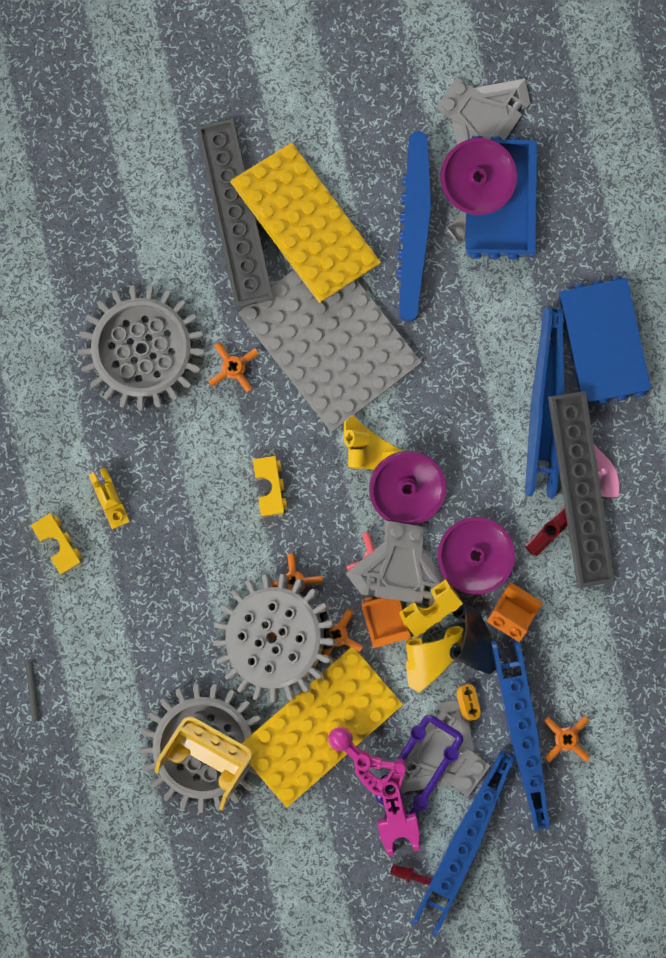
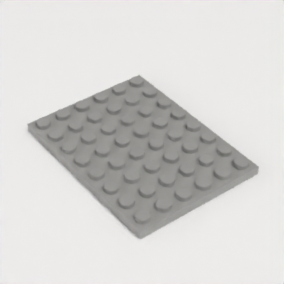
M293 270L271 287L273 300L246 306L238 312L243 321L331 433L340 427L351 415L358 413L422 363L357 280L319 304L297 272Z

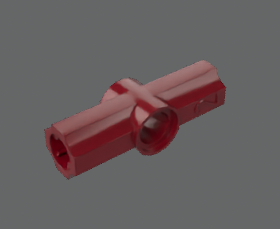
M565 505L524 545L526 550L535 558L568 526ZM546 527L553 528L555 534L553 536L548 535Z

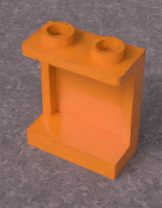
M510 582L486 622L520 642L527 633L528 627L543 602Z
M375 596L364 599L361 607L373 649L411 638L408 627L403 623L399 614L402 611L399 600L375 599Z

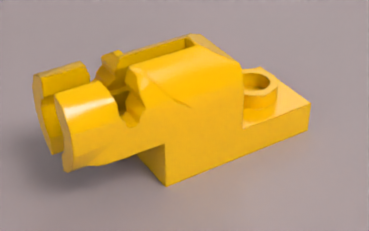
M107 468L100 469L105 483L100 484L94 472L89 474V478L113 530L129 523L130 520Z

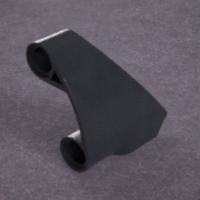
M462 602L463 604L456 611H453V616L465 622L463 644L454 643L452 645L450 657L471 668L491 674L496 670L489 630L478 609Z

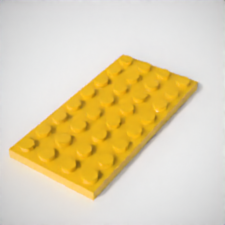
M293 143L288 144L231 180L232 186L319 304L380 265V260Z
M352 647L322 672L325 676L323 680L315 678L309 683L312 689L310 692L301 690L295 696V700H290L241 743L251 751V759L248 764L286 808L347 755L345 751H336L330 746L328 736L331 730L336 727L347 728L352 734V743L357 746L403 705L363 657Z

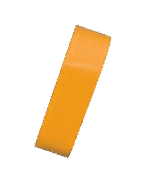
M471 684L459 686L456 693L463 719L466 721L478 719L481 710L475 687Z

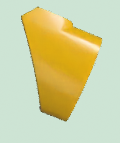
M351 415L344 421V443L348 447V468L374 470L387 456L404 451L378 437L354 415Z
M453 626L448 628L444 639L434 642L423 643L419 637H412L405 641L407 650L406 669L410 688L420 693L454 661L450 657V648L454 643L463 644L464 632L462 627Z

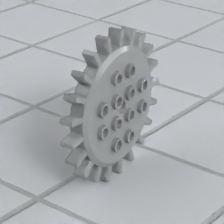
M131 285L129 289L131 299L122 301L120 294L116 290L112 291L113 299L116 301L115 306L109 309L104 302L99 300L97 302L98 307L105 313L101 319L98 320L89 314L85 317L89 323L96 325L93 333L87 331H80L79 333L81 338L92 340L91 348H81L78 350L80 356L92 355L93 363L85 365L81 369L83 373H89L93 370H97L100 376L90 384L93 389L99 387L103 382L110 386L103 396L106 401L110 400L114 392L117 391L123 394L120 400V407L123 409L127 406L129 397L138 398L137 408L139 411L144 410V398L153 397L154 404L159 409L162 408L159 394L167 391L170 398L176 401L178 396L172 387L177 382H180L185 388L190 389L192 387L189 380L182 376L186 370L200 373L201 369L197 365L190 364L189 361L191 355H204L205 351L203 349L191 348V340L202 338L203 333L202 331L188 333L186 327L194 323L197 317L193 314L182 320L178 314L185 308L186 303L182 300L178 302L175 308H170L167 305L171 298L170 291H165L161 301L153 300L154 288L152 285H149L146 290V298H137V290L134 285ZM144 316L149 318L147 323L142 322ZM126 320L130 321L128 327L123 326V322ZM165 331H171V336H164ZM152 335L153 339L151 341H147L146 336ZM133 339L134 344L128 345L127 341ZM114 343L116 345L115 349H109V344ZM139 344L147 346L145 353L139 354L136 351ZM174 349L175 354L169 355L168 351ZM156 353L157 358L154 360L150 359V354ZM133 357L138 358V362L136 364H133L131 362V359ZM115 361L120 363L118 368L113 367ZM156 371L161 373L159 378L154 377ZM136 376H142V381L136 382Z
M264 574L262 575L263 589L257 590L254 581L247 580L245 582L250 592L248 596L244 598L239 591L233 590L231 592L239 604L235 609L231 606H221L220 609L224 613L229 614L230 619L228 624L215 622L214 627L226 630V638L213 641V645L218 647L226 646L228 653L216 660L217 664H226L231 661L234 667L225 675L226 680L235 679L238 674L244 678L237 691L244 693L250 684L256 685L253 699L261 700L264 688L270 689V702L278 703L279 689H285L288 700L296 699L293 685L299 683L304 692H310L312 689L305 679L310 673L314 678L323 680L325 676L315 667L319 660L324 663L333 662V659L322 654L324 645L332 646L337 644L335 639L324 638V629L332 628L336 623L330 620L322 622L319 616L330 608L329 604L323 603L316 608L311 604L312 600L319 593L317 589H311L305 597L300 594L305 582L304 580L297 579L292 590L286 589L288 575L280 574L278 587H272L270 575ZM274 603L275 609L271 610V605ZM289 610L292 611L291 617H288ZM248 615L252 617L250 622L247 620ZM268 622L269 626L265 629L264 623ZM284 628L286 633L282 636L281 630ZM272 632L277 635L275 643H270L268 639ZM242 633L245 634V638L243 640H241L240 635ZM300 635L303 637L302 642H298ZM258 640L262 641V645L260 647H258L257 645ZM275 647L279 648V652L277 654L274 653ZM292 654L296 655V659L294 661L291 660ZM252 658L255 659L254 665H251L250 660ZM269 665L272 666L271 672H268L267 667Z
M194 684V698L188 700L185 699L184 692L180 688L176 689V696L180 703L172 707L168 700L162 698L160 703L167 710L164 717L161 718L152 712L148 714L151 720L159 724L156 731L153 732L149 729L141 730L143 736L153 738V747H142L139 749V753H152L154 762L146 764L142 767L143 772H149L155 769L158 757L181 721L186 717H194L239 743H242L252 734L250 726L258 723L261 718L260 716H253L250 720L246 721L242 712L248 709L250 703L245 701L238 709L230 705L235 696V691L230 690L227 693L226 699L222 701L216 699L218 685L215 684L210 688L209 697H201L199 684ZM209 714H213L215 716L214 721L211 722L208 720L207 717ZM226 724H229L231 726V730L229 732H226L224 730V726ZM189 754L181 763H175L167 759L159 771L160 777L151 783L152 788L159 787L164 781L170 786L169 791L165 793V801L170 800L176 791L182 794L183 799L180 803V809L184 810L188 806V801L191 797L198 799L197 808L199 813L204 812L205 799L213 798L216 809L218 811L221 810L219 809L221 803L220 796L225 791L220 788L218 783L221 776L220 771L204 764ZM178 764L184 765L183 771L177 770ZM248 764L239 784L243 785L246 790L251 791L254 787L244 777L248 771L253 772L255 775L258 774ZM195 774L200 775L201 778L199 781H195L193 779V776ZM234 791L231 800L234 803H238L240 801L239 796Z

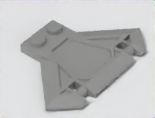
M456 77L436 106V110L452 120L457 144L471 139L472 136H482L486 139L498 136L502 137V140H506L522 116L518 110L521 106L527 109L530 99L525 78L473 88ZM511 99L515 101L513 106L508 104Z
M387 521L385 524L384 542L345 573L361 595H368L369 590L375 591V597L422 604L424 598L428 599V605H433L435 600L430 590L445 580L422 548L424 527ZM370 578H374L375 583L370 582ZM424 587H429V591H424Z
M458 700L442 702L436 707L440 711L437 718L444 721L446 717H449L451 720L448 722V725L463 735V743L458 749V759L450 762L435 787L452 785L468 797L491 765L474 753L470 723L463 719ZM429 722L425 728V738L422 741H417L405 760L406 771L401 783V792L425 789L444 759L443 752L445 748L452 745L456 738ZM412 764L416 765L413 772L408 770Z

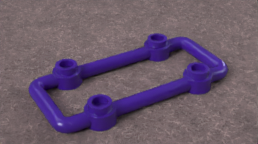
M433 715L424 716L419 725L412 727L410 731L411 738L397 759H407L417 741H422L425 738V728L429 722L453 736L456 740L452 745L445 748L443 752L444 759L422 794L414 797L413 808L410 812L406 811V814L417 813L418 815L420 811L427 808L429 803L428 797L450 762L458 759V749L463 743V735L458 730ZM388 773L383 774L381 779L386 777ZM387 785V786H386V789H387V790H390V789H392L394 786H393V785ZM376 795L377 801L384 806L383 797ZM392 802L394 809H397L398 807Z

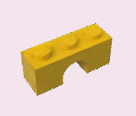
M276 456L253 459L256 480L267 479L272 484V490L267 496L258 497L261 517L284 514V510L287 509L286 498H282L281 491L285 489L283 479H279L278 472L282 471L280 460L276 461Z
M50 513L33 523L31 527L42 543L51 538L58 540L60 550L51 557V560L59 573L64 575L82 564L80 559L83 557L77 548L73 549L70 542L73 540L68 532L64 533L60 528L63 524L57 515L53 516Z
M446 579L430 590L435 599L433 605L428 608H421L413 602L399 612L403 623L415 637L425 633L428 628L440 622L445 616L456 611L463 604L459 595Z

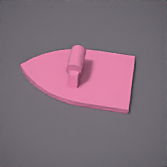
M594 444L602 497H618L619 479L611 461Z

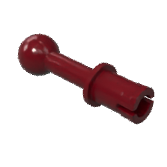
M393 864L390 870V875L404 879L407 883L414 880L429 885L432 879L415 873L412 867L406 868Z

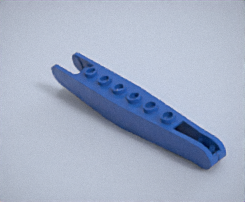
M415 131L409 137L407 174H403L402 186H406V192L402 193L401 204H405V210L400 215V223H404V228L399 233V242H403L402 249L398 251V260L402 261L401 268L397 269V279H401L399 317L404 322H412L418 315L431 210L428 138L421 131Z
M545 307L542 314V326L531 397L525 494L526 496H533L537 472L547 473L546 493L547 497L551 499L556 496L559 465L548 397L565 394L563 310L559 308ZM552 329V347H549ZM538 460L549 461L548 469L538 468Z
M513 639L518 661L500 665L497 642L494 640L491 641L508 734L530 809L534 831L549 829L550 823L546 806L538 732L520 642ZM519 666L521 676L503 679L501 669ZM539 792L541 807L534 808L530 793ZM545 824V826H542V828L538 827V825Z
M502 750L499 751L489 773L454 831L412 919L411 925L415 926L418 923L423 908L427 903L442 911L432 930L433 936L436 937L480 846L507 773L514 761V756ZM503 754L507 755L509 759L504 758ZM496 771L501 776L496 789H493L487 785ZM432 891L448 898L444 907L428 900Z

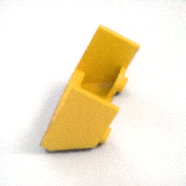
M186 717L181 721L158 757L154 772L158 774L167 759L175 763H181L187 758L188 754L222 773L218 783L220 788L225 791L219 809L223 810L244 774L251 759V751L248 747L194 717Z

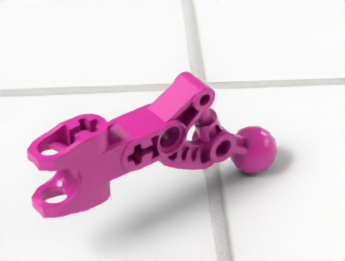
M336 727L331 730L328 736L330 746L336 751H345L354 760L355 773L361 782L374 795L383 797L387 818L378 819L380 839L388 856L394 855L393 842L399 837L407 838L411 842L414 851H420V826L417 813L406 814L401 792V783L406 771L405 760L397 759L395 762L381 760V757L371 756L367 751H361L352 743L353 737L347 728ZM381 767L391 770L386 777L379 779L370 772L369 768L380 770ZM393 785L396 789L389 791L386 789V786ZM394 798L395 806L398 807L397 809H394V807L392 806V799Z

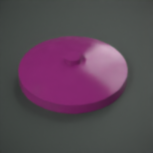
M472 138L457 144L446 155L440 171V183L447 200L458 210L471 215H485L500 209L511 198L517 181L516 166L509 152L499 143L486 138Z
M400 451L387 456L376 466L369 482V495L374 509L383 519L391 522L417 525L430 519L440 509L446 495V481L439 465L428 455L418 451Z
M471 517L456 522L445 532L439 543L437 559L443 577L452 587L467 594L479 595L497 589L508 579L515 562V550L510 536L503 527L486 518Z

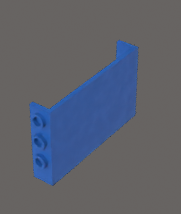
M472 136L471 139H472V138H483V137H482V136ZM490 137V140L502 145L514 160L517 172L516 186L508 202L495 212L485 215L466 213L465 255H470L471 259H480L481 256H489V259H500V256H508L510 260H517L519 256L533 257L536 254L537 140H521L520 137H510L509 140H502V137Z
M622 276L611 278L609 282L598 280L592 282V285L589 286L578 284L573 286L574 289L560 291L558 295L561 309L563 310V319L579 392L586 391L587 403L598 402V405L610 403V399L616 398L617 401L627 400L630 395H635L636 398L646 396L647 392L651 390L628 279H622Z

